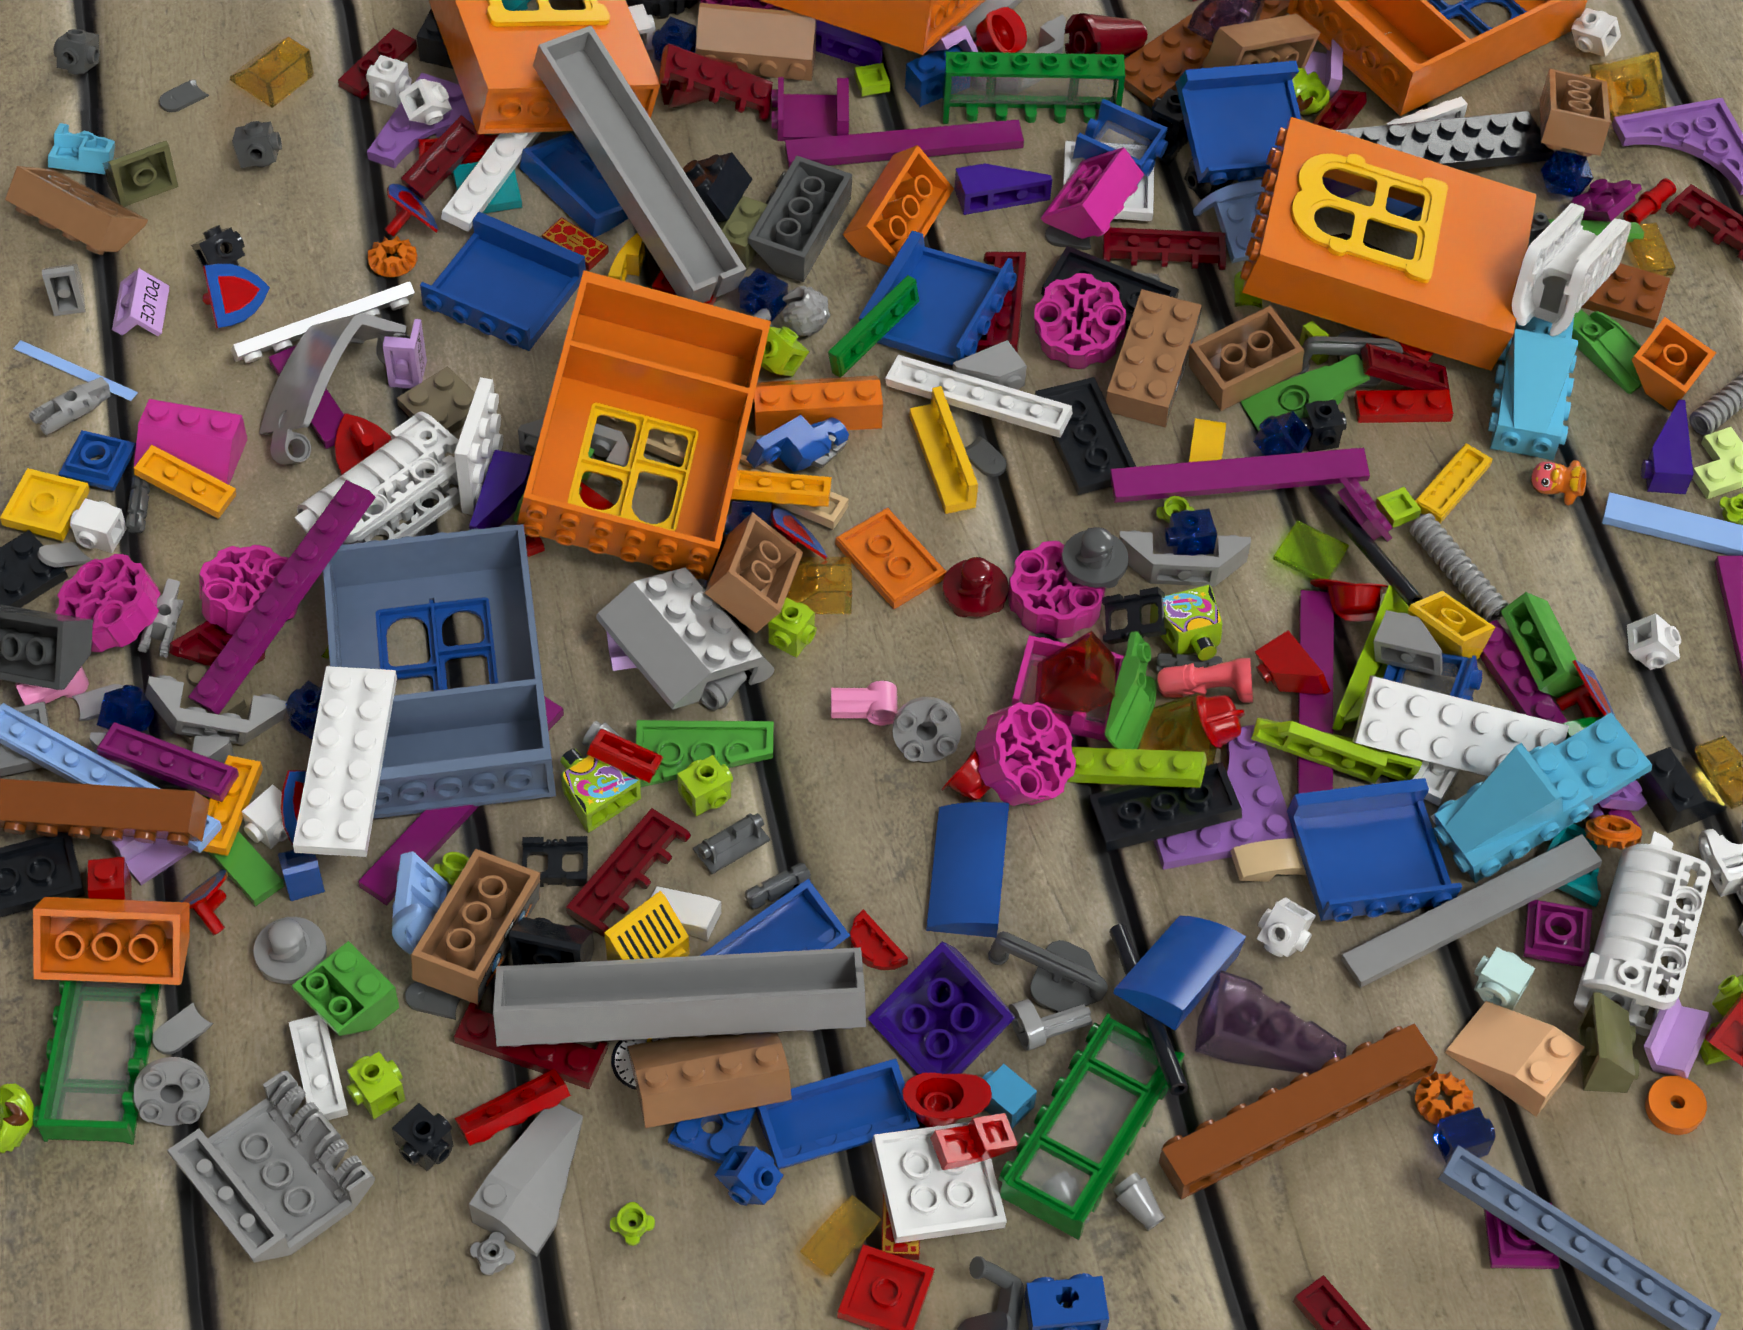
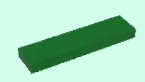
M907 275L828 351L832 374L841 378L919 302L916 279Z

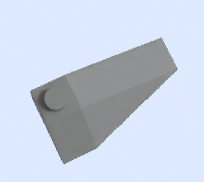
M560 1104L550 1109H543L488 1174L470 1201L469 1208L472 1223L491 1233H502L506 1241L537 1257L557 1226L563 1194L566 1190L571 1161L574 1158L583 1116Z

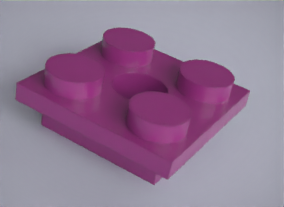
M1598 179L1590 184V189L1586 193L1574 197L1571 202L1585 208L1582 220L1611 222L1636 200L1635 195L1642 188L1640 184H1631L1630 180L1608 183L1607 179Z
M1346 476L1342 477L1340 481L1345 487L1337 493L1359 524L1374 541L1381 535L1387 542L1391 540L1392 536L1389 531L1393 527L1376 507V503L1368 492L1363 489L1356 478L1349 481Z
M1540 900L1528 903L1523 956L1585 967L1590 951L1592 910ZM1551 926H1561L1566 930L1567 935L1554 933Z
M1484 1209L1490 1268L1558 1269L1560 1267L1557 1255L1532 1239L1523 1240L1518 1238L1512 1226Z

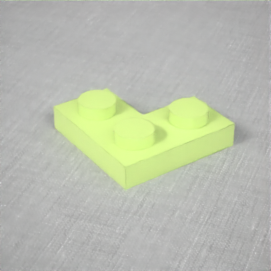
M1732 427L1705 435L1701 444L1713 462L1693 468L1694 475L1692 479L1706 499L1742 488L1743 442Z

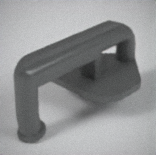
M1345 331L1339 334L1338 337L1314 336L1306 339L1302 345L1304 349L1302 372L1297 374H1303L1308 371L1310 367L1309 360L1313 354L1337 355L1338 362L1357 354L1362 361L1361 349L1366 343L1403 354V348L1396 341L1374 338L1371 334L1362 331ZM1370 376V380L1356 387H1376L1383 379Z
M1003 931L998 933L988 953L990 962L995 965L1004 964L1009 959V954H1012L1038 966L1030 984V994L1036 1003L1056 1013L1083 1004L1087 1006L1099 1002L1108 991V984L1098 974L1090 954L1085 949L1067 941H1054L1046 949H1043Z
M976 1256L970 1263L969 1270L971 1276L974 1279L985 1278L1001 1287L997 1311L968 1318L960 1324L957 1330H1019L1024 1299V1285L1021 1279L998 1265L986 1261L983 1257Z

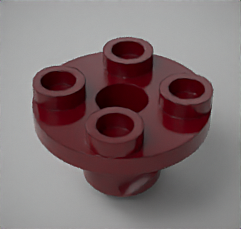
M972 557L953 565L947 571L943 580V596L948 605L953 609L954 614L959 617H983L1000 612L1004 608L1008 597L1009 584L1004 572L995 564L981 557Z

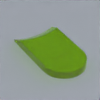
M1241 271L1238 272L1234 278L1235 307L1250 305L1262 308L1261 298L1242 293L1245 280L1240 279Z

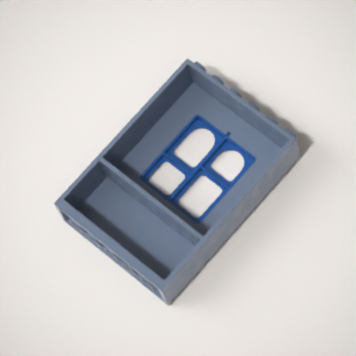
M524 524L342 544L323 570L330 667L396 670L397 679L429 676L433 679L434 691L394 696L373 819L423 813L425 810L465 805L481 806L556 796ZM460 611L474 613L482 620L485 638L480 643L446 646L443 644L442 637L444 621L453 613ZM403 618H415L426 625L431 655L427 663L396 667L389 664L387 631L394 622ZM473 656H484L487 658L490 684L453 689L447 688L445 664L448 660Z

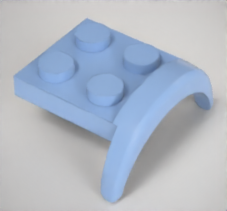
M1262 179L1238 182L1220 188L1202 199L1193 209L1194 216H1200L1208 209L1214 207L1221 231L1225 233V244L1232 263L1249 260V256H1246L1245 252L1250 238L1255 237L1254 233L1250 231L1255 215H1260V210H1256V204L1261 191L1265 192V188L1261 187Z
M413 851L401 854L399 870L397 872L395 901L392 907L393 939L400 948L410 955L451 890V885Z

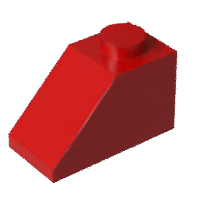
M1289 630L1255 651L1259 661V665L1256 666L1259 675L1266 684L1271 681L1280 692L1326 695L1331 691L1324 672Z
M125 857L88 860L89 899L131 900L132 878Z

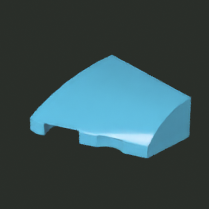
M59 123L54 133V146L48 155V168L105 174L103 163L113 160L115 141L95 136L93 133L85 130L81 133L73 134L69 132V125Z

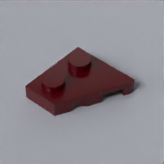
M206 621L170 642L169 653L211 666L233 635L227 633L219 625ZM266 650L259 658V660L256 662V664L265 659Z

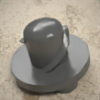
M1100 527L1088 528L1073 535L1064 545L1062 552V565L1067 579L1072 583H1079L1088 587H1115L1125 574L1128 566V551L1123 542L1108 530Z

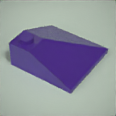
M942 941L868 1017V1020L918 1074H962L1016 1017L973 965L955 947Z

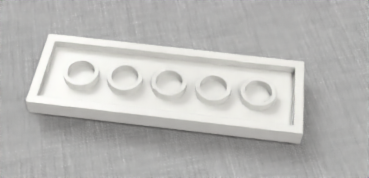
M326 666L293 842L295 853L367 857L397 681L396 670Z
M1370 675L1353 742L1490 776L1515 746L1522 743L1527 751L1530 752L1559 734L1565 740L1569 726Z

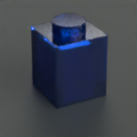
M1480 1107L1439 1119L1432 1136L1447 1163L1451 1153L1458 1145L1478 1158L1488 1155L1495 1141L1496 1134L1490 1119L1485 1118Z

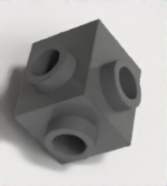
M71 29L59 37L54 44L53 50L54 56L57 57V68L66 69L70 74L81 75L97 65L100 57L99 34L85 32L80 29Z
M253 121L235 129L232 143L241 168L251 166L266 167L276 162L278 152L282 149V141L279 132H274L271 121L263 123Z

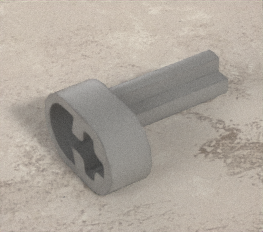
M1029 999L1009 1005V1010L1016 1017L1011 1024L1022 1047L1026 1051L1044 1046L1048 1038L1091 1025L1093 1022L1090 1017L1091 1011L1089 1007H1085V1004L1042 1018L1039 1017L1033 1003Z

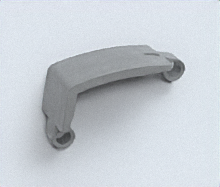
M358 313L314 324L308 328L290 355L276 382L259 434L265 436L273 434L270 451L272 458L281 465L300 463L310 456L311 444L308 438L300 433L292 432V430L307 428L310 425L330 377L349 343H364L366 340L378 338L376 354L378 359L385 364L383 353L384 337L410 338L411 336L405 334L406 326L366 313ZM289 442L293 446V455L288 451Z

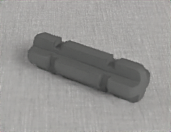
M134 476L131 480L132 490L130 491L127 511L129 514L126 519L127 530L130 533H142L145 530L146 521L144 519L147 517L149 501L147 494L150 492L151 485L137 476Z
M1159 653L1156 668L1157 672L1166 667L1182 666L1194 663V667L1206 668L1223 663L1220 656H1214L1207 661H1202L1197 655L1176 654V657H1172V653Z
M799 863L791 867L790 872L785 870L761 882V887L756 885L746 890L745 898L750 907L757 909L766 904L765 900L772 901L793 890L794 885L797 884L799 886L807 879L811 880V874L804 863Z

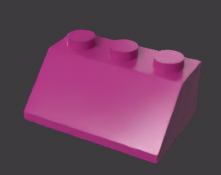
M1124 147L1082 160L1044 212L1041 219L1044 223L1081 239L1094 235L1099 237L1109 230L1112 219L1124 209L1123 204L1127 198L1138 189L1137 184L1144 176V173Z
M149 399L138 423L134 467L149 447L154 445L229 485L247 442L243 417L239 414Z

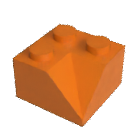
M1664 317L1631 360L1645 393L1672 412L1678 400L1684 397L1715 356L1716 352Z

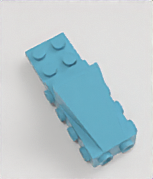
M1533 317L1525 326H1521L1516 321L1514 335L1498 359L1502 360V365L1498 364L1495 375V383L1499 384V389L1495 388L1491 407H1495L1496 411L1491 413L1488 431L1493 432L1490 449L1554 460L1559 444H1565L1568 426H1564L1563 421L1568 420L1571 402L1566 401V396H1571L1574 378H1569V373L1574 371L1577 358L1575 352L1578 346V340L1572 339L1574 318L1565 331L1553 337L1549 335L1553 324L1551 322Z
M1611 712L1556 746L1551 742L1545 747L1538 746L1530 752L1527 751L1522 743L1515 746L1484 782L1476 783L1463 797L1456 801L1449 800L1438 808L1434 814L1436 827L1433 828V831L1443 846L1448 845L1454 853L1453 859L1458 868L1463 873L1467 872L1473 881L1477 883L1485 877L1492 876L1501 867L1514 859L1523 857L1542 842L1551 840L1560 831L1573 823L1584 820L1593 812L1595 804L1650 772L1652 764Z

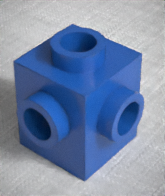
M733 1146L715 1173L717 1179L729 1190L728 1195L730 1198L744 1206L747 1204L765 1205L775 1194L776 1187L784 1175L774 1165V1159L756 1146Z

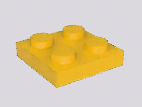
M27 468L0 517L2 526L25 532L30 530L33 534L64 541L71 528L70 520L73 512L76 509L79 510L83 501L90 493L89 485L86 482Z

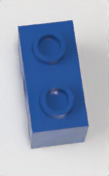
M1082 1273L1070 1277V1279L1054 1280L1051 1277H1041L1033 1280L1031 1283H1026L1024 1302L1029 1330H1107L1109 1313L1103 1276L1092 1277L1090 1274ZM1063 1302H1068V1307L1072 1306V1308H1064Z

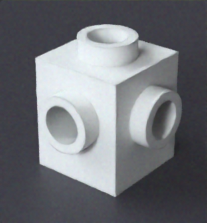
M1590 8L1585 9L1580 18L1574 21L1571 28L1576 48L1583 52H1591L1604 57L1608 55L1621 37L1617 17L1609 15L1604 11H1596Z
M380 55L376 63L368 68L366 74L371 100L395 108L401 103L398 94L411 86L412 82L411 77H409L408 63Z
M420 79L398 94L410 121L433 125L443 119V115L452 110L448 101V92L438 82Z
M1655 613L1627 625L1629 653L1632 654L1635 660L1640 661L1650 670L1661 668L1668 663L1680 659V634L1674 626H1670L1658 614Z
M1285 897L1276 902L1273 910L1268 908L1258 923V927L1262 930L1257 939L1265 944L1264 948L1268 952L1279 957H1283V955L1289 957L1297 950L1302 952L1312 936L1308 929L1316 915Z

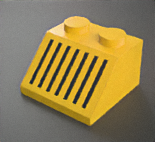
M661 891L604 932L607 961L686 957L690 954L689 936L666 896Z

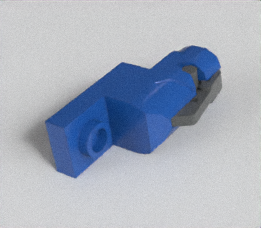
M799 415L756 440L746 460L754 468L764 462L770 464L778 457L794 472L803 470L811 465L823 468L843 450L849 433L841 421L836 418L830 417L822 422L810 425L802 415Z

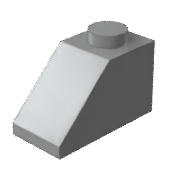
M78 264L61 265L42 270V277L54 316L86 312L84 287Z
M1008 340L953 362V371L1016 390L1025 386L1027 365Z
M1386 610L1374 639L1375 662L1441 676L1443 671L1442 650L1421 619L1407 613Z

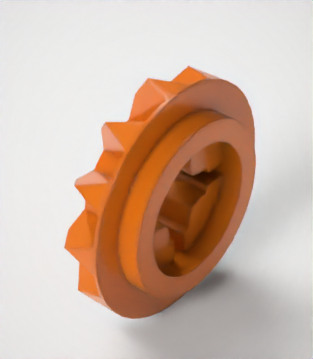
M384 236L381 243L374 242L373 248L368 250V264L375 273L385 277L404 275L411 271L417 262L416 247L411 245L409 239L401 241L398 236L393 240H388ZM396 252L398 254V257L390 256L388 258L386 253L395 254Z
M1601 815L1588 820L1585 825L1586 838L1594 841L1596 845H1605L1608 849L1614 847L1622 850L1624 847L1641 842V828L1624 817Z
M1435 1071L1431 1076L1423 1078L1415 1092V1103L1420 1114L1430 1123L1441 1127H1454L1462 1124L1469 1118L1474 1107L1473 1091L1469 1090L1466 1086L1465 1079L1459 1080L1452 1075L1451 1071L1447 1074H1438ZM1440 1088L1447 1096L1453 1095L1450 1108L1444 1100L1436 1099L1440 1094Z

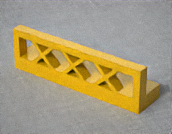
M941 386L932 388L931 404L910 408V420L945 514L976 508L978 482Z

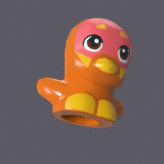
M1573 460L1569 467L1553 462H1541L1532 472L1531 482L1537 492L1541 494L1564 493V503L1567 506L1573 504L1576 497L1583 496L1585 492L1586 469L1581 466L1578 460Z

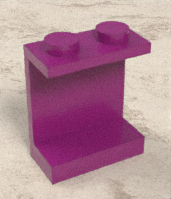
M778 77V89H772V107H778V111H772V129H778V141L849 135V78H837V95L784 94V77Z

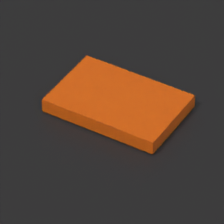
M889 508L877 513L835 539V545L893 609L943 581L947 573Z

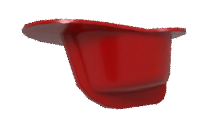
M1001 7L989 12L986 18L976 26L977 41L975 45L976 47H981L984 52L1015 53L1022 50L1026 45L1027 31L1020 16L1011 8Z
M1313 579L1310 581L1313 586L1329 591L1334 612L1340 618L1350 622L1374 621L1380 608L1382 594L1386 593L1388 589L1387 585L1375 583L1355 584L1330 579Z
M1199 695L1196 697L1200 721L1210 743L1215 748L1222 749L1223 745L1241 735L1240 718L1245 713L1242 709H1236L1229 696L1205 697Z
M975 747L965 763L943 786L942 791L949 786L963 796L977 801L991 788L985 785L978 771L980 762Z
M921 1073L909 1079L903 1088L904 1102L909 1109L915 1112L920 1123L926 1127L946 1126L955 1124L961 1118L972 1117L981 1113L989 1105L992 1098L991 1087L986 1080L971 1074Z

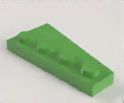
M637 720L636 744L663 757L660 767L651 782L648 783L639 778L640 786L646 787L677 780V773L687 769L692 762L700 759L704 760L711 755L716 758L720 765L725 764L728 768L772 759L774 721Z

